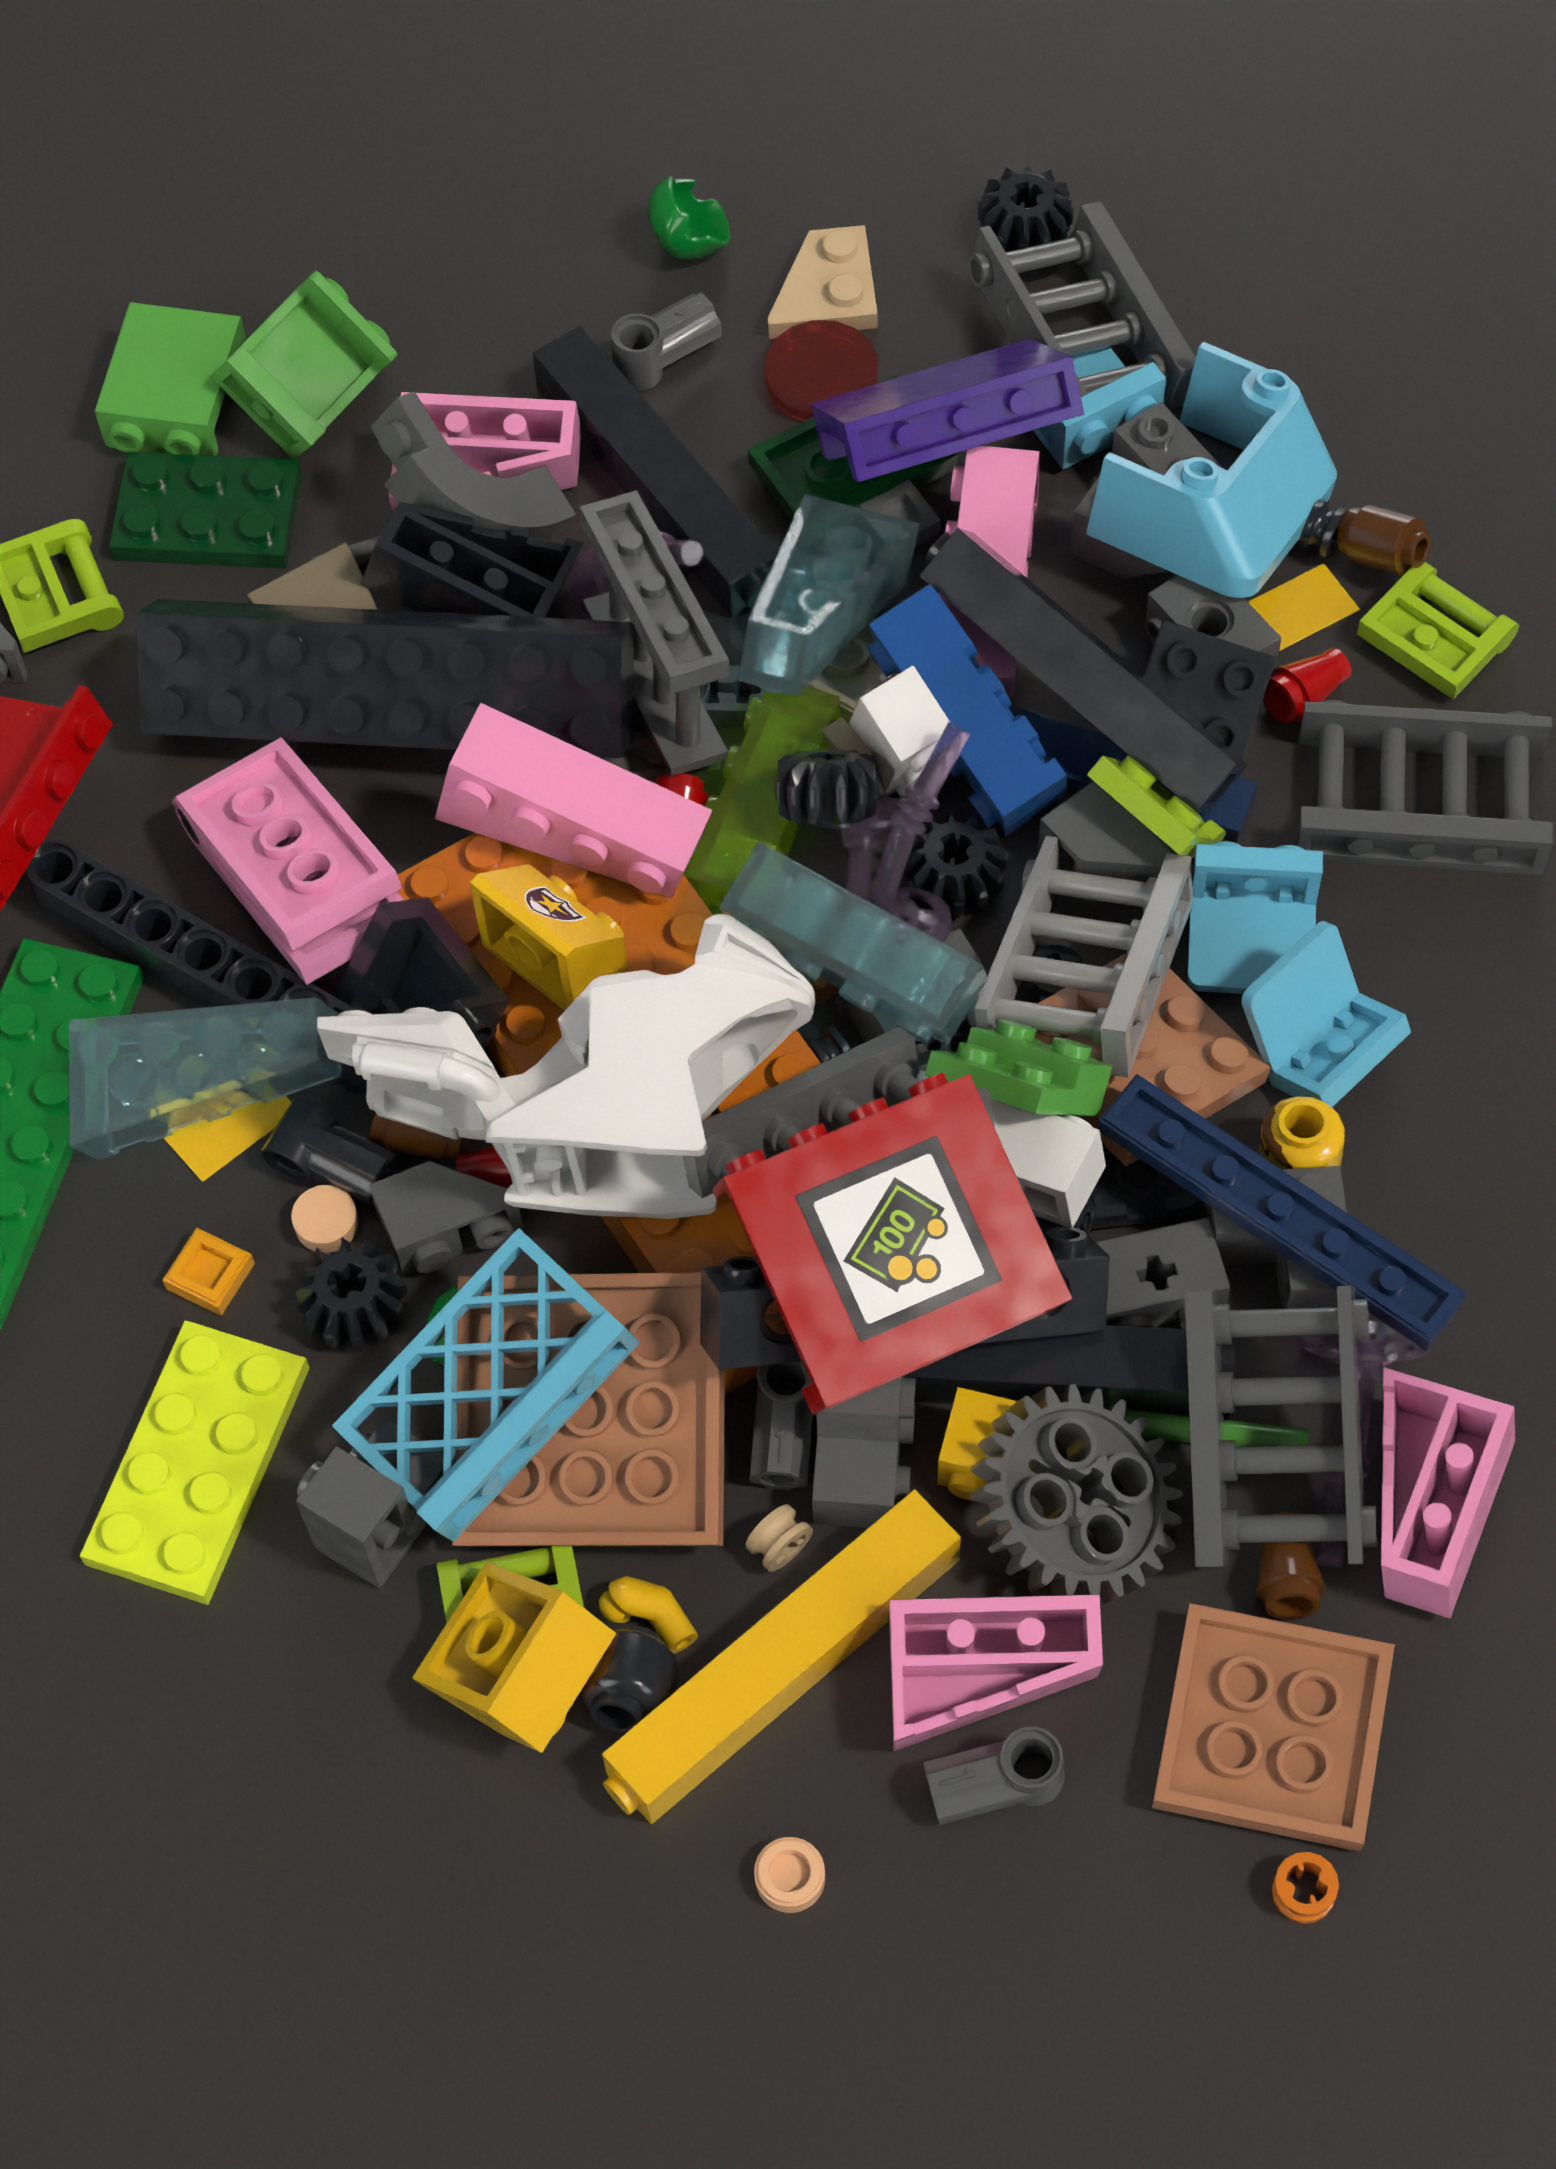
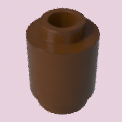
M1366 505L1361 509L1357 507L1352 508L1345 514L1339 526L1337 544L1340 552L1348 555L1353 563L1403 576L1412 566L1418 568L1424 564L1430 552L1431 538L1427 533L1426 524L1421 518L1373 505Z

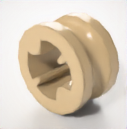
M788 1504L782 1505L768 1514L754 1528L745 1543L746 1548L752 1554L761 1552L764 1555L763 1566L770 1572L776 1571L789 1563L804 1548L813 1533V1528L807 1522L799 1524L795 1522L796 1511Z

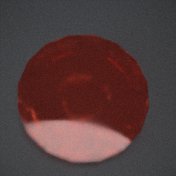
M811 320L792 326L774 340L766 354L765 381L768 386V393L773 403L788 416L805 421L813 417L810 403L878 384V356L871 341L856 328L837 321Z

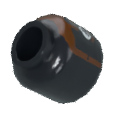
M639 1626L614 1630L616 1633L615 1637L580 1691L582 1702L589 1710L591 1718L598 1725L615 1733L626 1734L670 1697L679 1667L674 1653L662 1642L658 1634L650 1629Z

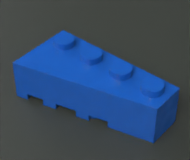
M931 583L869 623L874 643L867 646V650L886 678L893 673L898 675L909 667L914 666L954 727V731L944 747L947 754L940 760L953 778L963 773L975 791L967 799L987 829L997 824L1006 837L1067 797L1066 773L1055 758L1047 763L1044 762L1042 758L1046 756V753L1038 740L1037 732L1025 715L1013 716L1008 708L1012 703L1004 686L987 664L979 665L975 659L978 652L973 642Z

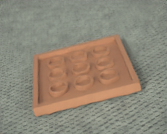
M701 1272L569 1274L641 1343L453 1542L452 1546H723L725 1369L719 1370L700 1344ZM538 1275L504 1276V1295L538 1293ZM458 1276V1291L473 1276ZM550 1276V1292L566 1291ZM492 1285L482 1296H492ZM578 1302L550 1304V1339L574 1337L593 1316ZM538 1305L504 1307V1342L538 1340ZM491 1308L469 1309L458 1320L457 1344L491 1342ZM553 1350V1351H550V1361H551L561 1350ZM538 1351L504 1353L503 1389L526 1388L538 1375ZM491 1354L457 1356V1391L491 1390ZM503 1400V1411L514 1400ZM491 1401L457 1403L456 1439L479 1438L491 1425ZM456 1450V1462L467 1450Z

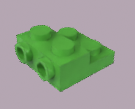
M999 1019L996 1029L971 1027L967 1043L960 1042L957 1052L931 1050L925 1076L931 1077L939 1073H945L948 1082L970 1074L976 1088L984 1087L990 1092L991 1099L1033 1114L1099 1116L1113 1065L1091 1057L1092 1047L1058 1037H1054L1052 1045H1049L1034 1038L1037 1029L1022 1023Z

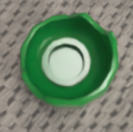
M668 176L657 183L649 198L647 209L650 227L660 244L670 255L684 261L703 259L725 248L731 240L728 220L719 202L713 198L707 200L695 198L691 192L692 188L696 185L695 180H675L672 176Z

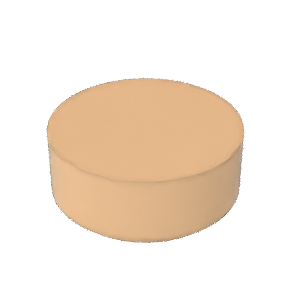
M320 1185L308 1189L298 1197L292 1209L291 1218L299 1241L312 1251H315L316 1247L327 1253L337 1251V1245L341 1237L350 1243L357 1233L359 1218L354 1201L346 1191L336 1186Z
M783 1837L769 1843L758 1855L754 1868L755 1884L760 1897L768 1906L780 1912L795 1913L809 1908L819 1899L825 1885V1867L820 1853L812 1844L796 1837Z

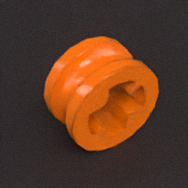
M1311 1852L1295 1853L1287 1857L1277 1869L1272 1886L1273 1902L1279 1912L1289 1920L1301 1924L1315 1923L1324 1918L1334 1905L1339 1889L1337 1873L1332 1864L1321 1855ZM1303 1872L1313 1874L1318 1878L1315 1889L1323 1894L1324 1897L1317 1902L1315 1897L1311 1895L1307 1904L1296 1901L1293 1898L1295 1886L1287 1881V1878L1294 1874L1296 1879L1300 1880Z

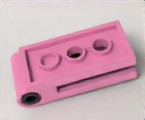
M282 737L177 795L172 800L177 817L191 841L306 985L353 958L378 904L404 900L397 892L402 887L395 869Z

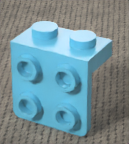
M1110 347L1071 355L1078 378L1125 367ZM1152 362L1082 396L1081 401L1084 415L1033 431L1060 467L1065 469L1112 446L1114 429L1156 404L1163 403L1166 377L1156 364Z
M1228 841L1216 842L1211 845L1196 844L1192 870L1193 905L1189 915L1187 983L1190 988L1202 992L1244 994L1245 990L1316 925V902L1323 874V851L1304 850L1294 845H1282L1276 848L1242 847L1237 843Z
M1326 921L1316 924L1306 935L1298 940L1293 947L1256 979L1242 996V1006L1260 1056L1271 1066L1268 1074L1271 1086L1293 1097H1314L1328 1103L1331 1107L1411 1033L1406 1014L1359 993L1338 928Z

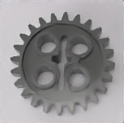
M1070 1384L1057 1394L1051 1387H1046L1033 1395L1032 1399L1029 1396H1025L1010 1406L1011 1412L1007 1411L993 1420L991 1424L995 1432L980 1440L978 1444L981 1450L989 1457H985L974 1464L971 1472L986 1480L987 1484L972 1492L970 1496L974 1501L988 1504L990 1512L976 1521L977 1527L996 1528L999 1536L988 1547L989 1552L996 1553L1008 1549L1013 1556L1008 1563L1006 1573L1010 1576L1024 1568L1030 1571L1028 1591L1031 1593L1051 1583V1596H1071L1073 1594L1100 1595V1600L1103 1604H1108L1122 1597L1123 1592L1128 1595L1146 1585L1144 1578H1148L1163 1569L1159 1557L1175 1549L1176 1544L1164 1532L1182 1524V1518L1168 1510L1167 1504L1182 1497V1491L1165 1486L1163 1478L1176 1470L1175 1463L1157 1462L1154 1455L1165 1442L1162 1438L1145 1442L1141 1437L1147 1422L1144 1416L1129 1424L1123 1420L1126 1406L1124 1400L1120 1399L1106 1409L1103 1408L1101 1389L1096 1388L1081 1398L1076 1384ZM1055 1439L1064 1446L1067 1451L1068 1460L1059 1454L1055 1445ZM1111 1474L1119 1479L1123 1488V1494L1115 1488ZM1030 1495L1039 1501L1043 1509V1517L1034 1511L1030 1502ZM1087 1530L1095 1535L1099 1544V1552L1091 1546L1087 1537Z

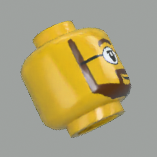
M1304 1096L1284 1099L1269 1109L1261 1123L1258 1154L1282 1170L1341 1166L1345 1128L1339 1114L1328 1103L1314 1097Z

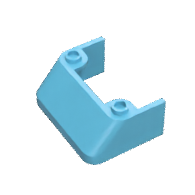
M1203 342L1198 348L1180 422L1244 451L1228 470L1217 466L1206 458L1193 457L1173 464L1164 476L1109 452L1103 460L1086 534L1228 597L1245 598L1256 594L1298 541L1314 504L1319 499L1326 501L1330 499L1337 478V470L1298 386L1285 373L1264 368Z

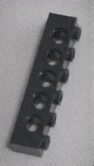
M1056 1227L1048 1230L1046 1236H1044L1072 1299L1054 1310L979 1343L1106 1331L1110 1256L1083 1230L1072 1227ZM733 1257L725 1260L723 1266L701 1267L700 1344L719 1370L802 1361L780 1311L765 1315L767 1307L775 1299L759 1263L754 1257Z

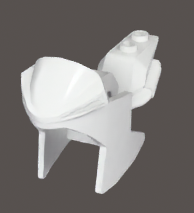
M716 914L705 919L695 954V964L686 970L670 975H660L648 970L602 975L594 979L558 1018L562 1037L535 1066L523 1074L500 1078L464 1018L455 1012H437L430 1008L416 1007L398 1014L372 1015L365 1011L350 1010L342 1012L338 1016L317 1017V1030L328 1059L354 1066L356 1074L362 1075L363 1079L367 1080L366 1101L369 1109L375 1110L377 1116L455 1140L465 1137L486 1140V1142L492 1143L507 1167L513 1182L504 1194L505 1203L519 1208L581 1215L672 1219L706 1215L716 1211L718 1201L714 1193L702 1199L688 1187L683 1156L705 1155L707 1144L702 1121L793 1031L811 1020L814 1013L815 992L806 978L797 972L768 940L730 915Z

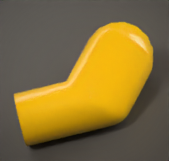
M624 1576L609 1583V1590L600 1596L599 1608L608 1621L615 1624L626 1623L630 1620L631 1616L648 1620L662 1639V1642L674 1654L686 1649L698 1638L696 1630L675 1597L664 1586Z

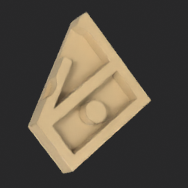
M865 225L810 230L768 316L769 339L878 328V313Z

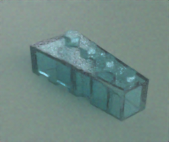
M804 494L748 620L738 681L759 686L768 692H783L798 696L908 583L919 523Z
M759 841L719 906L723 914L730 915L768 940L788 963L805 978L814 982L821 978L840 988L838 994L869 1013L873 1011L874 1007H877L896 1017L894 1026L902 1027L913 1035L914 1039L925 1044L929 1042L932 1036L946 1044L950 1043L987 980L982 964Z
M314 997L69 1020L70 1147L97 1160H101L120 1153L119 1149L142 1141L150 1143L173 1135V1130L202 1120L211 1122L231 1115L232 1110L258 1101L266 1103L341 1077V1062L328 1059L317 1030V1017L338 1016L339 1013Z

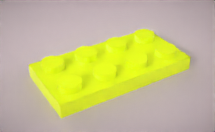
M185 1320L82 1549L80 1558L84 1565L209 1605L310 1369L307 1359Z

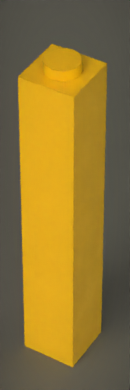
M914 1489L602 1753L606 1773L609 1776L603 1782V1785L609 1795L626 1814L630 1815L638 1809L652 1825L889 1622L890 1600L915 1599L960 1561L961 1537Z

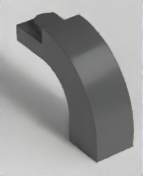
M415 391L397 397L370 427L377 437L382 450L397 469L384 485L398 503L404 502L473 517L474 526L506 532H509L511 526L530 529V537L548 541L576 516V513L546 465L519 476L500 478L479 472L466 464L449 447Z

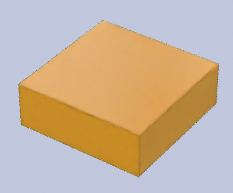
M196 1228L163 1278V1283L167 1290L222 1316L255 1262L252 1254Z

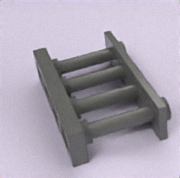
M1101 201L1081 205L1074 231L1070 234L1069 238L1014 251H1004L990 226L979 228L973 254L970 255L968 260L969 275L974 286L981 288L1012 344L1026 339H1033L1071 356L1123 343L1127 348L1131 349L1139 364L1080 378L1076 374L1080 396L1082 397L1154 362L1166 377L1163 404L1169 410L1184 407L1196 358ZM1074 261L1077 265H1081L1089 280L1029 294L1018 273ZM1099 302L1102 306L1106 307L1114 322L1053 335L1042 315Z
M636 490L579 506L580 525L609 578V592L584 599L583 609L589 620L633 623V705L670 776L672 777L727 760L728 750L700 700V685L729 677V659L640 495Z
M1340 700L1305 701L1298 745L1319 746L1317 807L1301 806L1295 846L1301 847L1304 850L1323 851V861L1543 875L1553 845V822L1533 821L1529 818V759L1543 760L1552 730V717L1532 716L1522 711L1499 714L1354 705ZM1344 748L1381 750L1379 811L1345 809L1342 807ZM1405 752L1442 754L1441 815L1408 813L1404 810ZM1467 755L1504 758V819L1470 817L1467 815Z
M898 1026L702 1121L707 1144L705 1155L683 1156L688 1187L703 1199L713 1194L712 1189L728 1175L724 1165L738 1157L762 1149L765 1158L768 1159L789 1150L786 1139L807 1128L823 1123L827 1132L830 1133L851 1124L847 1114L869 1102L885 1098L889 1107L899 1101L903 1102L911 1099L908 1088L919 1082L916 1079L919 1074L914 1036ZM980 1087L977 1091L994 1126L990 1092L984 1087Z
M1337 1286L1338 1307L1231 1310L1229 1303L1219 1304L1218 1290L1185 1291L1196 1567L1224 1566L1229 1562V1550H1240V1543L1348 1541V1564H1363L1366 1560V1548L1378 1547L1376 1506H1364L1357 1358V1341L1369 1340V1311L1367 1299H1355L1354 1286ZM1339 1334L1340 1376L1234 1378L1233 1372L1221 1371L1220 1345L1232 1344L1233 1337ZM1342 1403L1343 1444L1236 1447L1235 1440H1224L1223 1413H1234L1235 1406ZM1345 1472L1346 1513L1239 1516L1238 1509H1227L1226 1481H1237L1238 1474Z

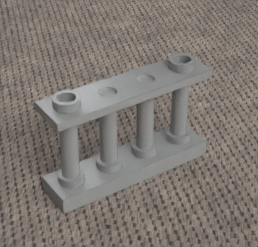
M1045 836L1036 860L1029 859L1025 865L1021 897L983 988H975L972 992L968 1007L969 1025L978 1028L996 1029L998 1020L1004 1019L1022 1023L1041 1031L1092 1038L1095 1046L1102 1047V1061L1113 1065L1110 1075L1129 1078L1193 905L1192 857L1167 853L1158 878L1149 877L1147 882L1060 870L1058 837ZM1056 895L1143 907L1144 914L1142 920L1134 919L1131 925L1049 912ZM1039 937L1127 950V959L1125 964L1116 963L1114 968L1035 957L1032 954ZM1023 980L1110 994L1111 1001L1108 1008L1100 1007L1097 1013L1014 999Z

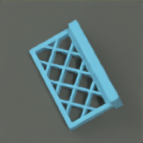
M518 1228L339 1417L332 1427L379 1473L404 1488L408 1502L417 1510V1513L435 1531L454 1542L641 1342ZM524 1251L538 1264V1293L504 1295V1272ZM550 1276L566 1291L550 1292ZM492 1285V1296H482ZM578 1302L593 1316L574 1337L550 1339V1304ZM538 1305V1340L504 1342V1307ZM491 1308V1342L457 1344L458 1320L469 1309ZM445 1335V1345L435 1346ZM553 1350H561V1351L550 1361V1351H553ZM538 1351V1375L526 1388L503 1389L504 1353ZM491 1354V1390L457 1391V1356ZM445 1357L444 1392L411 1394V1370L422 1358ZM398 1385V1395H389ZM503 1400H514L503 1411ZM491 1401V1425L479 1438L456 1439L457 1403ZM444 1404V1440L410 1441L411 1406ZM398 1406L397 1442L371 1444L357 1430V1427L375 1408ZM456 1450H467L456 1462ZM444 1451L443 1476L424 1496L410 1482V1453ZM382 1454H397V1468Z

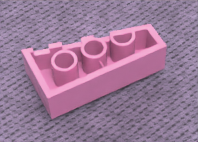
M978 446L968 449L965 466L954 465L952 475L951 501L960 502L958 521L947 520L945 533L950 532L953 534L957 528L974 532L1026 577L1028 575L1027 557L1031 558L1034 515L1037 512L1039 451ZM938 592V595L973 642L978 652L975 659L979 665L987 664L1004 686L1008 697L1012 698L1017 659Z
M480 703L449 763L435 819L631 884L647 893H658L673 898L712 810Z

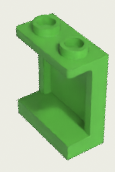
M314 271L210 377L295 460L318 440L329 424L398 354L390 345V340L385 331L376 323L363 318L349 303L348 295L337 282L325 278L318 271Z
M130 302L95 409L105 445L127 453L141 451L148 453L217 456L219 449L214 430L225 391L210 376L246 340L241 316Z

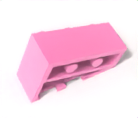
M401 392V396L409 392ZM416 393L449 447L461 460L472 468L490 476L509 478L546 465L561 490L577 486L582 431L576 401ZM393 464L391 476L397 471ZM389 492V501L394 512L398 502Z
M1383 1367L1381 1568L1384 1597L1450 1619L1515 1443L1514 1406Z
M1100 1595L890 1600L889 1626L893 1752L1097 1678L1103 1666Z

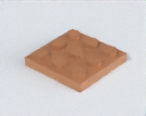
M1127 953L1103 967L1114 968L1116 963L1125 964ZM1169 968L1129 1078L1110 1075L1099 1116H1075L1085 1120L1093 1128L1097 1129L1100 1117L1134 1076L1138 1074L1206 1119L1264 1084L1271 1066ZM1066 987L1037 1004L1097 1013L1100 1007L1108 1008L1111 999L1110 994ZM1036 1030L1034 1038L1049 1045H1052L1054 1037L1092 1047L1090 1056L1103 1062L1102 1047L1095 1046L1092 1038ZM1100 1132L1102 1143L1126 1167L1139 1159Z
M1189 1603L1152 1808L1361 1852L1365 1842L1395 1644Z

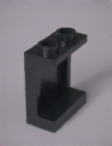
M429 897L378 904L334 997L357 1010L377 1009L380 1014H398L416 1007L430 1008L437 1012L450 1011L458 1013L464 1018L483 1050H485L487 1044L495 1036L497 1025L510 1002L505 993Z

